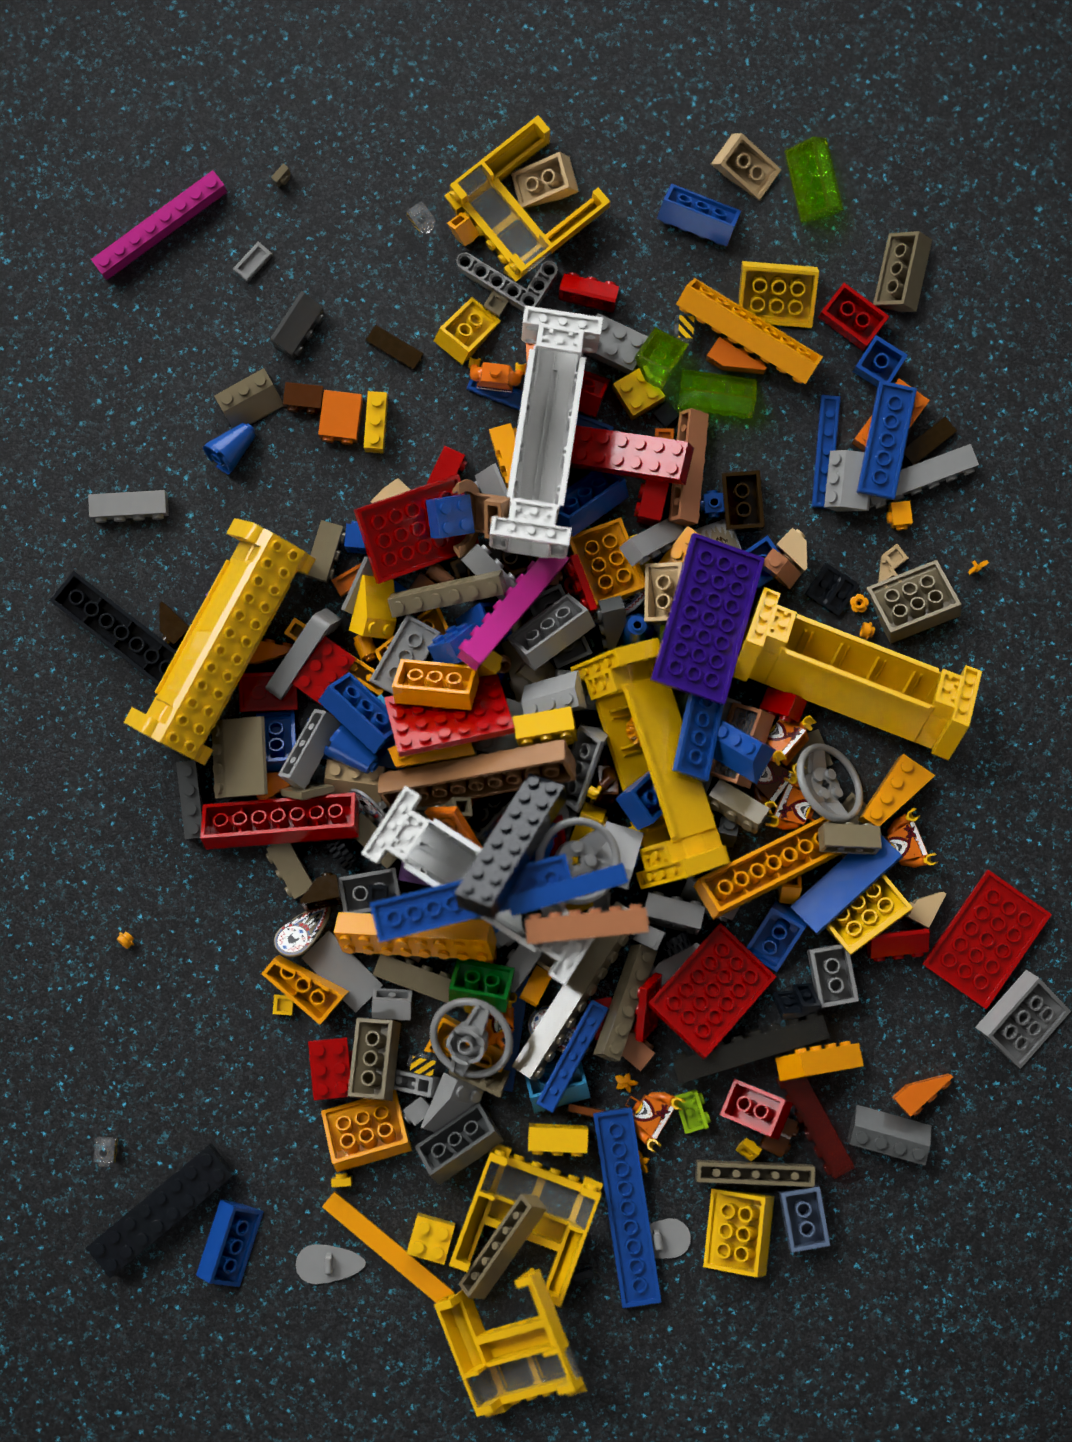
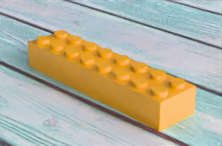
M696 278L686 285L676 303L682 312L686 314L691 313L698 322L707 323L712 326L711 329L716 333L725 334L728 336V340L735 344L743 345L747 352L751 354L756 353L763 362L772 363L777 366L776 369L778 371L793 376L792 379L800 384L808 382L823 356Z
M820 817L699 878L693 887L713 920L841 855L842 853L819 852L818 829L823 823L830 820Z
M338 912L334 929L335 937L342 952L348 954L364 953L366 955L382 954L385 956L401 955L403 957L420 956L422 958L439 957L441 959L458 958L459 960L477 959L478 961L494 959L497 942L492 925L485 920L470 919L379 942L372 914Z

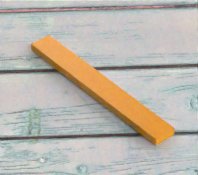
M336 1191L322 1206V1208L435 1303L455 1293L454 1290L416 1258L406 1254L407 1251Z

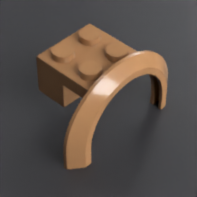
M469 479L458 482L452 490L453 494L457 492L458 494L463 492L470 494L475 533L466 534L460 543L453 546L458 558L465 556L474 547L479 532L484 533L485 538H490L492 516L509 519L510 498L480 493L475 482Z

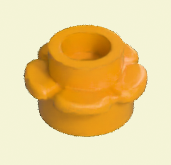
M857 594L850 600L851 609L854 612H865L869 605L868 599L862 594Z
M864 622L861 626L859 636L865 640L872 638L874 635L875 627L872 626V622Z
M128 932L124 934L119 933L120 935L116 940L123 947L128 949L131 945L134 946L132 942L134 938Z

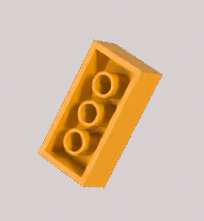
M401 659L392 685L394 703L471 710L479 685L478 669L475 671L468 665Z

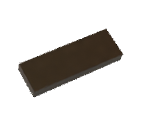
M376 324L365 340L370 345L412 370H415L424 355L423 352Z
M945 416L905 448V459L911 466L915 465L956 433V428Z

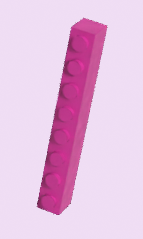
M212 170L91 259L105 280H108L227 193L225 185Z
M568 556L564 559L538 557L539 559L536 562L533 560L526 568L528 572L525 575L521 573L515 581L517 585L514 588L510 586L505 592L504 596L506 598L503 601L500 599L493 607L494 612L492 614L488 612L481 621L483 623L482 626H476L470 633L472 636L470 640L465 639L459 646L461 651L457 657L476 671L564 568L569 560Z

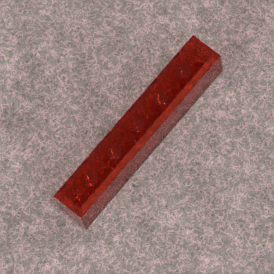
M777 1072L778 1078L775 1080L780 1089L784 1088L788 1094L785 1096L786 1100L793 1103L792 1106L797 1111L794 1115L799 1124H804L806 1128L804 1133L807 1139L814 1142L816 1147L813 1150L818 1159L822 1157L825 1163L822 1166L828 1176L831 1175L835 1179L855 1168L807 1078L802 1077L780 1081Z

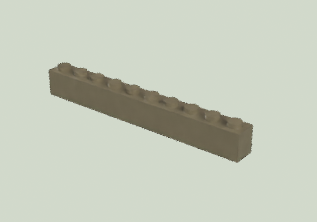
M617 901L614 906H621V910L629 909ZM629 934L594 938L568 981L562 986L514 1061L513 1068L535 1082L543 1076L544 1068L555 1057V1051L558 1046L564 1043L565 1035L576 1024V1018L586 1008L589 997L595 994L598 983L607 975L608 967L617 959L620 948L628 942Z

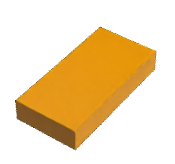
M536 965L519 998L536 1007L552 978L549 976L548 971Z

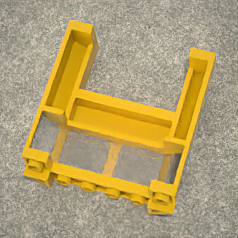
M499 1144L490 1150L449 1266L468 1272L484 1224L497 1229L521 1193L536 1195L546 1206L547 1210L526 1240L557 1251L545 1284L553 1305L561 1307L600 1200L603 1183L584 1175L582 1182H580V1178L569 1174L567 1177L562 1175L561 1171L556 1168L550 1167V1170L543 1168V1164L534 1160H532V1163L524 1161L525 1157L518 1154L511 1156L512 1147Z
M531 1268L515 1280L517 1289L528 1286L539 1316L485 1331L473 1298H468L463 1290L457 1294L446 1296L434 1304L477 1417L482 1415L490 1417L504 1413L523 1399L530 1401L537 1398L538 1395L546 1397L553 1394L554 1391H557L558 1395L567 1394V1396L587 1391L540 1269L535 1271L534 1268Z

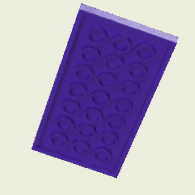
M696 533L691 534L650 681L720 705L726 703L765 558Z

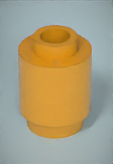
M357 635L353 638L355 641L354 646L362 661L370 662L377 658L375 653L377 648L372 637Z

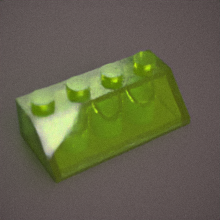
M813 136L785 150L800 222L827 218L843 211L827 138Z
M682 369L677 408L683 410L693 408L704 413L752 419L756 403L757 379Z

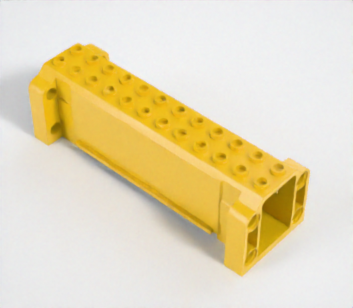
M234 518L226 534L240 542L230 561L226 559L155 690L157 696L146 714L132 707L124 723L203 765H206L213 752V749L205 746L204 743L211 730L215 727L289 590L291 581L296 572L308 575L316 561L314 557L278 535L253 522Z
M764 587L744 633L733 674L734 678L745 682L750 678L783 692L796 694L809 702L931 748V754L946 760L950 759L969 728L982 671L965 665L960 675L945 669L939 672V668L797 614L796 616L797 612L777 605L780 597L779 592Z
M659 638L614 648L570 667L571 672L579 671L581 683H586L591 701L596 699L595 706L603 731L608 734L607 743L622 790L624 791L648 771L656 790L663 814L653 824L640 830L635 828L636 831L644 833L640 845L643 848L639 849L645 870L636 873L641 890L686 878L730 863L726 846L722 845L703 782L672 771L683 720L673 689L650 681L660 648ZM631 718L633 719L641 746L634 745L627 737L626 725Z

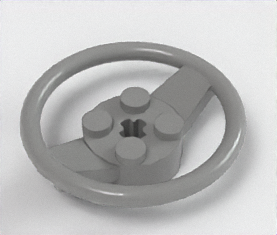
M812 744L806 747L798 758L796 768L798 784L806 801L819 815L827 820L844 823L854 819L860 812L863 803V788L856 769L844 754L832 746ZM825 752L837 758L844 765L853 781L855 804L849 813H847L838 800L843 796V791L836 778V772L833 769L827 770ZM809 756L808 774L805 775L804 766L806 759Z
M583 817L568 818L552 826L539 844L535 861L543 860L545 848L557 832L569 826L583 825L595 830L579 841L564 842L555 852V856L566 854L571 878L593 871L597 863L595 855L606 842H608L611 848L612 866L620 864V852L613 835L602 824ZM578 856V863L572 865L573 859L571 858ZM611 888L564 902L573 905L591 903L604 896Z
M475 998L454 999L444 1004L432 1019L430 1026L432 1048L438 1059L451 1072H455L462 1077L484 1078L497 1073L508 1062L513 1049L512 1031L505 1017L491 1004ZM474 1006L467 1020L462 1021L456 1026L447 1038L446 1048L451 1053L450 1060L442 1051L438 1041L439 1023L442 1017L455 1007ZM489 1014H491L498 1021L504 1032V1053L495 1065L487 1069L469 1070L470 1064L479 1062L488 1048L489 1035L485 1028Z

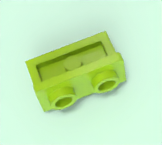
M694 1089L675 1095L676 1098L685 1100V1102L679 1101L678 1107L683 1109L678 1110L685 1134L708 1129V1123H711L708 1112L703 1111L702 1104H705L702 1092L698 1093Z

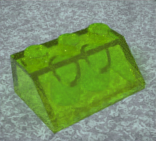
M655 327L635 356L645 381L663 390L681 363L689 344Z

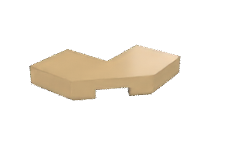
M898 544L881 555L878 583L897 576L898 574L894 569L909 559Z

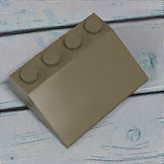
M937 560L867 587L869 597L890 644L961 616V603Z
M264 716L217 721L215 727L211 730L215 799L268 794Z

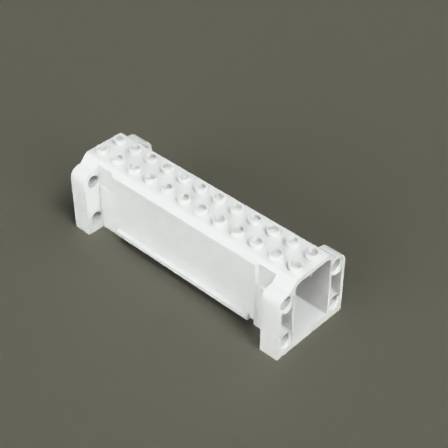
M525 306L521 340L535 346L534 350H529L507 498H510L509 519L492 516L489 546L491 548L540 558L564 559L567 557L571 528L556 526L559 507L564 506L586 361V358L582 357L584 352H597L603 317Z
M405 786L361 854L379 864L389 851L405 863L403 866L405 869L433 887L463 880L482 848L437 819L433 821L427 820L414 810L422 797ZM560 902L541 908L542 918L549 917V913L561 912V916L569 915L568 909L564 907L566 903ZM506 910L498 912L494 920L481 917L533 952L536 950L543 951L555 959L548 974L563 985L566 984L595 938L527 944L526 933H524L521 914L512 917L511 911Z

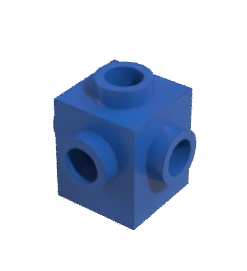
M718 490L706 491L707 494H703L700 501V511H703V517L709 516L710 519L719 518L724 513L723 492L718 493ZM711 501H717V505L713 506Z

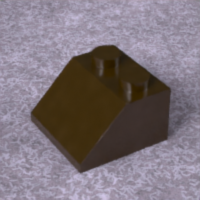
M162 601L159 604L160 632L163 634L161 638L172 648L174 646L179 648L190 626Z
M324 873L321 874V877L315 879L300 900L305 911L342 905L336 874Z

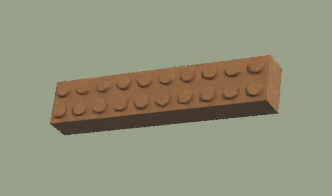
M554 740L553 742L537 743L526 747L499 750L488 754H479L472 757H462L456 760L380 773L378 794L389 810L405 786L422 797L418 806L441 805L448 802L452 797H471V799L518 791L529 773L557 783L576 780V760L565 740Z

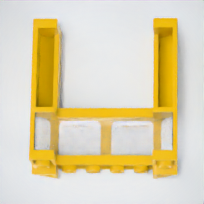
M539 115L451 183L450 192L445 195L456 216L463 211L470 218L479 236L483 235L487 240L486 245L491 251L495 250L498 253L497 257L503 265L507 264L504 267V273L515 282L610 208V200L598 187L592 192L590 200L545 235L501 183V180L550 142V128Z

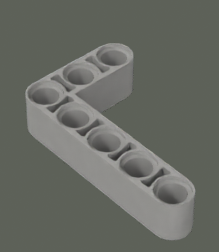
M461 253L457 257V269L461 274L490 292L496 291L508 299V303L523 312L526 300H532L534 302L532 307H538L557 278V265L552 261H546L541 265L526 289L469 253ZM467 260L470 262V265L463 267L460 263ZM550 268L554 271V273L552 275H547L544 273V271ZM479 270H483L486 272V275L479 277L476 273ZM500 280L502 284L496 287L492 285V282ZM541 284L544 286V289L537 291L534 289V286ZM510 290H516L518 294L512 297L508 294V292Z
M328 608L315 613L275 671L265 689L282 700L293 684L291 683L322 639L337 629L342 618Z

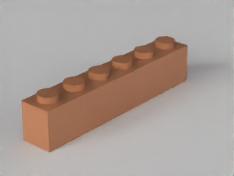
M693 408L679 412L677 440L689 442L694 447L686 485L672 483L668 522L685 527L698 524L700 517L699 509L707 445V429L709 426V414Z
M641 904L629 905L630 909L621 910V906L609 907V911L601 912V908L589 909V913L581 914V910L569 911V915L561 916V912L549 913V917L541 918V914L528 915L529 919H525L527 944L649 932L646 907L642 908Z

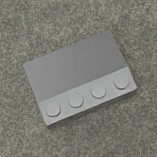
M1025 970L975 1028L1021 1069L1071 1011L1039 977Z

